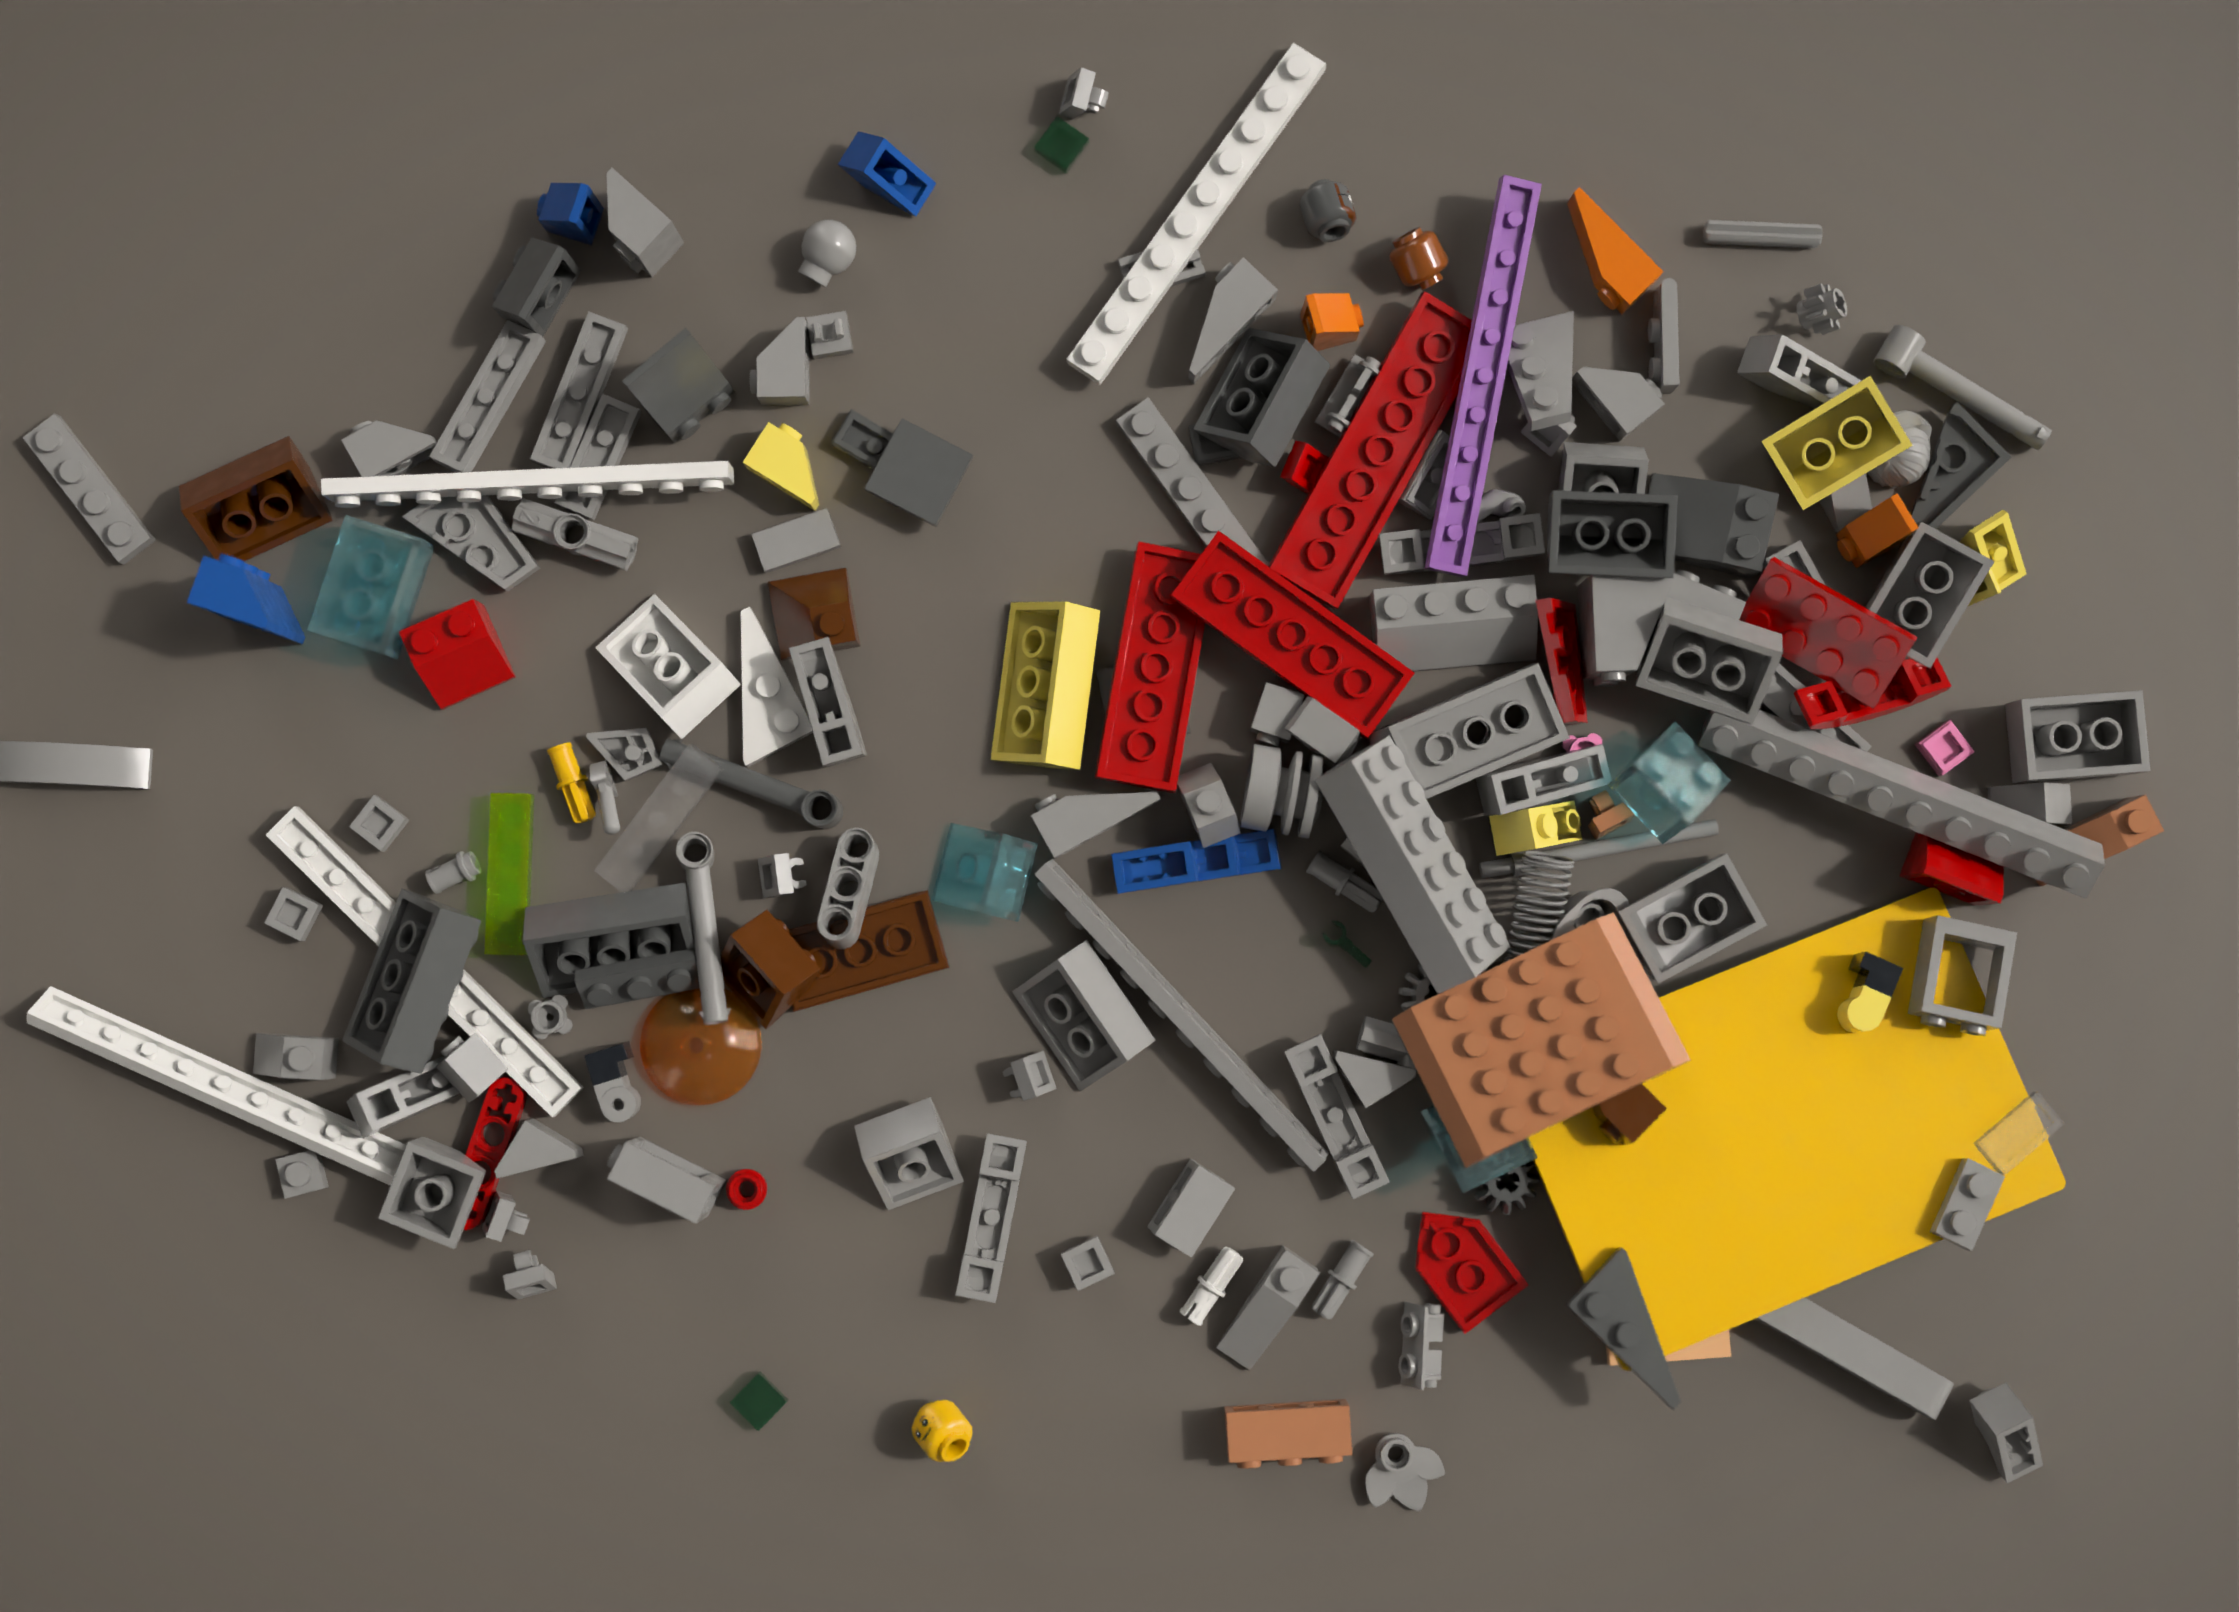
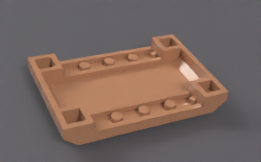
M1614 913L1596 918L1479 974L1469 981L1433 996L1392 1018V1022L1465 1169L1691 1060Z

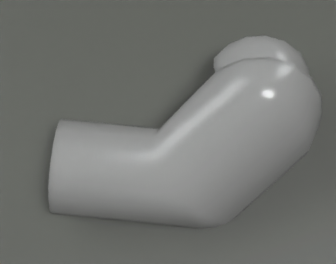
M1492 489L1482 496L1477 524L1490 514L1504 518L1524 515L1526 511L1525 502L1515 493Z

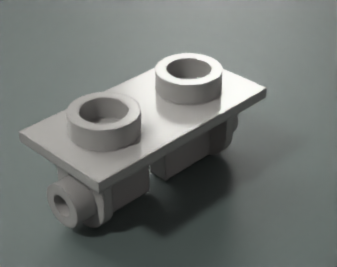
M1354 354L1315 423L1341 437L1345 428L1349 426V421L1371 381L1380 372L1378 369L1381 363L1370 356H1367L1366 360Z
M1405 1302L1404 1314L1401 1318V1331L1403 1333L1402 1355L1399 1359L1401 1384L1425 1390V1387L1436 1388L1437 1380H1441L1442 1350L1429 1349V1342L1443 1341L1444 1313L1440 1312V1304L1425 1303L1423 1306L1412 1302Z

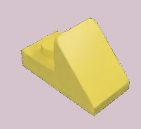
M2005 510L1999 511L1971 529L1959 541L1995 561L1991 569L2000 590H2003L2027 574L2009 514Z

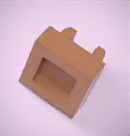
M1604 790L1591 797L1592 800L1589 801L1591 808L1597 816L1591 820L1588 828L1595 840H1598L1631 822L1636 813L1628 800L1615 806L1609 793Z

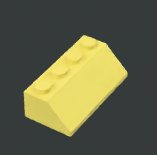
M1066 601L1011 602L991 760L1047 768L1080 770L1100 610Z

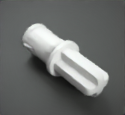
M1224 1247L1204 1276L1199 1275L1197 1278L1199 1284L1185 1305L1179 1310L1180 1313L1184 1316L1188 1315L1190 1321L1201 1326L1220 1296L1224 1297L1226 1295L1224 1289L1243 1262L1241 1255L1229 1247Z

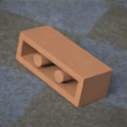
M1346 1399L1224 1406L1227 1456L1229 1463L1237 1462V1468H1257L1261 1466V1461L1277 1460L1280 1466H1295L1302 1464V1458L1318 1457L1319 1463H1339L1343 1461V1456L1352 1455L1350 1410Z

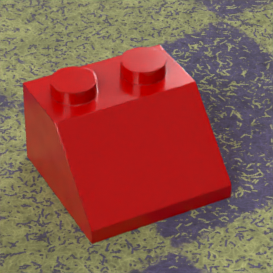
M475 599L468 600L399 631L415 670L442 710L516 678L485 605Z
M1915 833L1900 872V877L1928 888H1936L1943 894L1973 906L2001 903L2004 893V866L1921 833Z

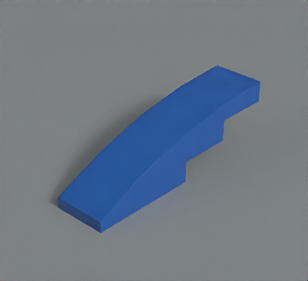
M1269 829L1266 832L1257 831L1235 835L1205 848L1202 847L1200 840L1111 854L1118 894L1282 869L1276 829Z

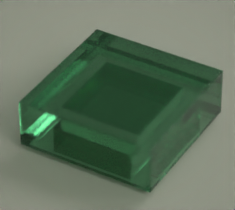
M1056 116L1035 145L1034 152L1067 174L1089 144V138Z
M760 1371L730 1401V1404L759 1431L789 1399Z

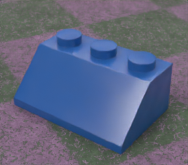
M220 553L218 560L203 556L187 603L226 619L303 644L305 640L302 628L282 587L269 581L270 573L259 570L257 567L245 563V561Z

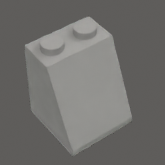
M1590 575L1578 585L1580 652L1583 680H1593L1594 687L1617 686L1618 682L1626 681V676L1638 669L1673 583L1674 576L1673 578Z

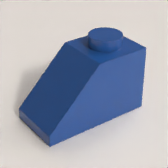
M860 131L857 132L838 163V166L863 187L912 216L918 215L936 185L935 181L884 137Z
M551 183L548 193H543L539 199L537 216L539 217L538 221L547 232L592 245L604 208L589 185L583 183Z

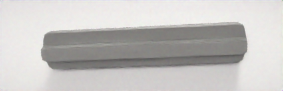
M1708 220L1703 228V240L1707 244L1817 248L1822 242L1823 234L1822 227L1819 224Z

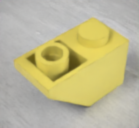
M1575 801L1489 816L1497 856L1582 840L1580 831L1581 821L1576 811Z

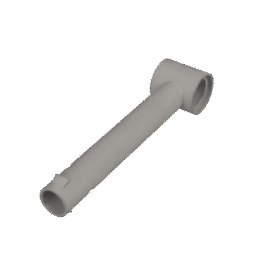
M1895 325L1873 360L1874 364L1881 371L1900 379L1905 378L1908 372L2006 432L2012 433L2016 438L2034 449L2039 450L2046 443L2051 435V429L2030 416L2024 415L2023 412L1923 352L1922 349L1926 344V340L1915 330L1903 325Z
M689 832L679 839L676 846V854L681 867L686 872L701 992L702 1012L698 1013L702 1017L704 1025L728 1022L731 1008H727L710 875V868L714 863L715 853L711 840L705 834ZM690 845H703L707 849L704 859L699 862L688 861L684 857V853Z

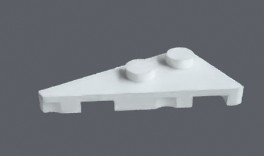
M750 606L741 611L743 761L747 767L813 733L809 716Z

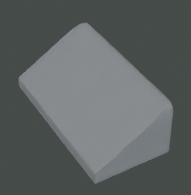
M1437 430L1398 500V503L1429 520L1435 514L1450 437L1441 430Z

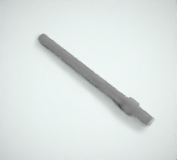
M1712 819L1541 852L1565 856L1573 859L1575 862L1718 835L1719 830L1717 821ZM1525 851L1510 853L1509 858L1479 863L1482 879L1510 873L1514 877L1526 874L1521 873L1520 869H1537V867L1524 865L1521 862Z

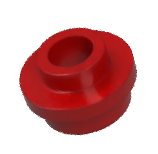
M739 1170L727 1182V1197L739 1209H754L766 1198L767 1182L763 1175L756 1170ZM748 1181L754 1185L755 1190L752 1196H745L741 1193L740 1187L743 1182Z

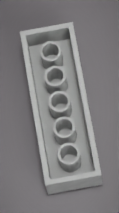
M1390 735L1351 755L1315 779L1438 994L1477 977L1511 947L1506 939L1504 929L1496 922L1486 904L1484 894L1473 882L1466 869L1464 859L1454 849L1445 833L1442 821L1434 814L1425 798L1422 786L1415 781L1405 763L1402 751L1394 744Z

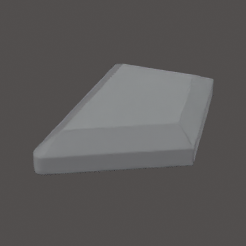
M648 728L586 734L587 739L625 781L663 766Z

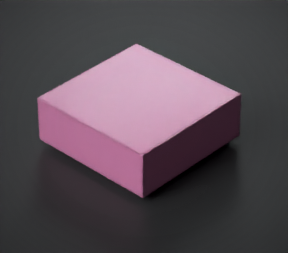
M1951 720L1944 722L1915 744L1938 776H1943L1975 752Z

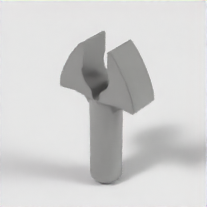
M606 760L590 764V781L597 792L604 832L609 835L616 834L620 831L614 798L618 797L611 768L607 767Z

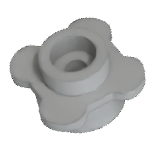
M555 995L551 1000L543 1002L533 1000L529 1004L528 1012L531 1014V1021L534 1026L532 1032L538 1039H545L549 1034L556 1032L567 1034L572 1029L573 1023L568 1019L566 1012L568 1001L564 996ZM552 1013L554 1019L552 1021L547 1020V1014Z

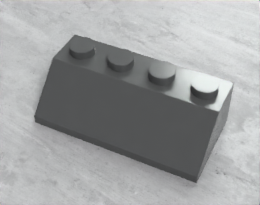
M686 882L525 907L523 943L543 998L578 993L574 982L575 970L695 948Z
M401 889L342 1041L380 1064L422 1074L426 1063L432 1057L434 1042L441 1024L448 1016L449 1003L456 986L462 980L463 967L471 947L477 941L478 929L482 920L459 909Z

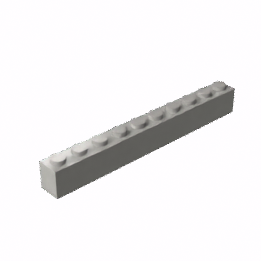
M1709 710L1703 723L1698 745L1700 747L2085 899L2088 897L2105 866L2103 846L2098 842L1762 710L1758 711L1753 724Z

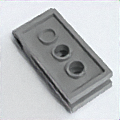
M1539 663L1529 664L1402 718V720L1373 731L1368 739L1372 745L1390 735L1394 744L1402 751L1407 767L1415 781L1422 786L1425 798L1428 799L1565 741L1570 737ZM1512 705L1517 706L1522 713L1521 722L1514 728L1509 727L1504 719L1506 710ZM1479 721L1484 726L1485 735L1479 743L1473 744L1467 737V729L1472 722Z

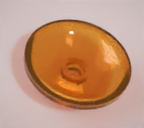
M700 988L665 995L655 1004L644 1022L640 1038V1053L643 1066L654 1085L676 1101L690 1105H709L724 1101L738 1093L750 1081L757 1069L762 1051V1037L758 1021L733 992L725 988L727 1008H731L728 1022L704 1025V1021L698 1013L702 1012ZM695 1037L700 1038L704 1044L702 1051L699 1053L693 1052L690 1048V1042Z

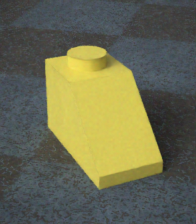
M768 422L744 459L743 464L752 473L816 511L819 501L808 453L803 443L800 442L802 435L784 423L778 428Z

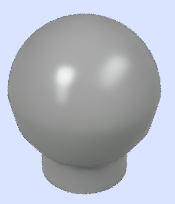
M831 219L821 220L812 224L804 233L801 244L804 261L798 272L814 282L827 287L832 275H838L845 271L855 259L856 241L850 229L843 223Z

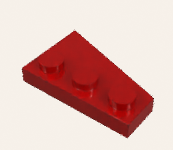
M1554 598L1535 600L1554 690L1553 699L1563 723L1570 725L1588 723L1576 606L1573 603Z

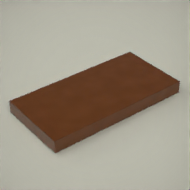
M928 890L867 907L857 942L846 949L831 947L819 932L818 921L789 929L791 937L801 948L807 949L813 955L817 966L820 968L811 987L792 1005L793 1012L950 968ZM845 919L836 920L831 924L829 933L832 935L842 934L848 927V921Z

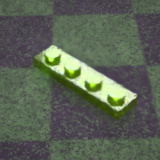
M490 794L484 954L528 955L523 943L525 907H530L534 794Z

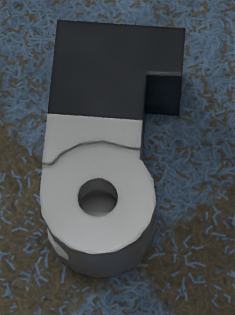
M629 1041L584 1055L601 1111L608 1120L616 1123L624 1122L635 1116L641 1106V1096L631 1086L623 1061L634 1057Z

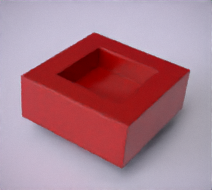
M1295 440L1280 477L1303 493L1309 494L1328 457L1307 442Z

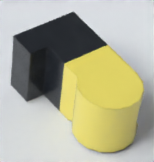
M1865 951L1854 954L1848 969L1858 973L1850 997L1841 1003L1837 1012L1838 1022L1842 1028L1852 1033L1870 1031L1878 1027L1903 970L1902 967Z

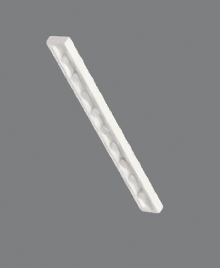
M1295 43L1291 45L1067 358L1068 365L1098 385H1101L1172 286L1176 277L1187 265L1193 253L1197 251L1325 72L1326 63Z
M728 461L326 478L321 479V495L335 502L336 507L355 508L360 506V501L376 500V505L397 506L401 504V499H416V503L438 504L441 503V497H457L459 502L470 503L481 501V496L497 495L498 500L515 501L522 499V494L537 493L538 498L557 499L562 497V492L578 491V496L599 497L603 495L602 490H618V493L621 495L643 494V488H659L660 493L674 494L683 492V487L699 486V490L704 492H717L724 490V485L734 484V469Z
M294 806L266 836L379 946L396 902L300 807ZM464 970L462 980L456 986L449 1003L448 1015L469 1036L476 1033L508 1068L506 1072L551 1117H556L584 1087Z
M52 986L47 989L27 1012V1023L385 1184L391 1186L407 1146L378 1132L363 1138L356 1122Z

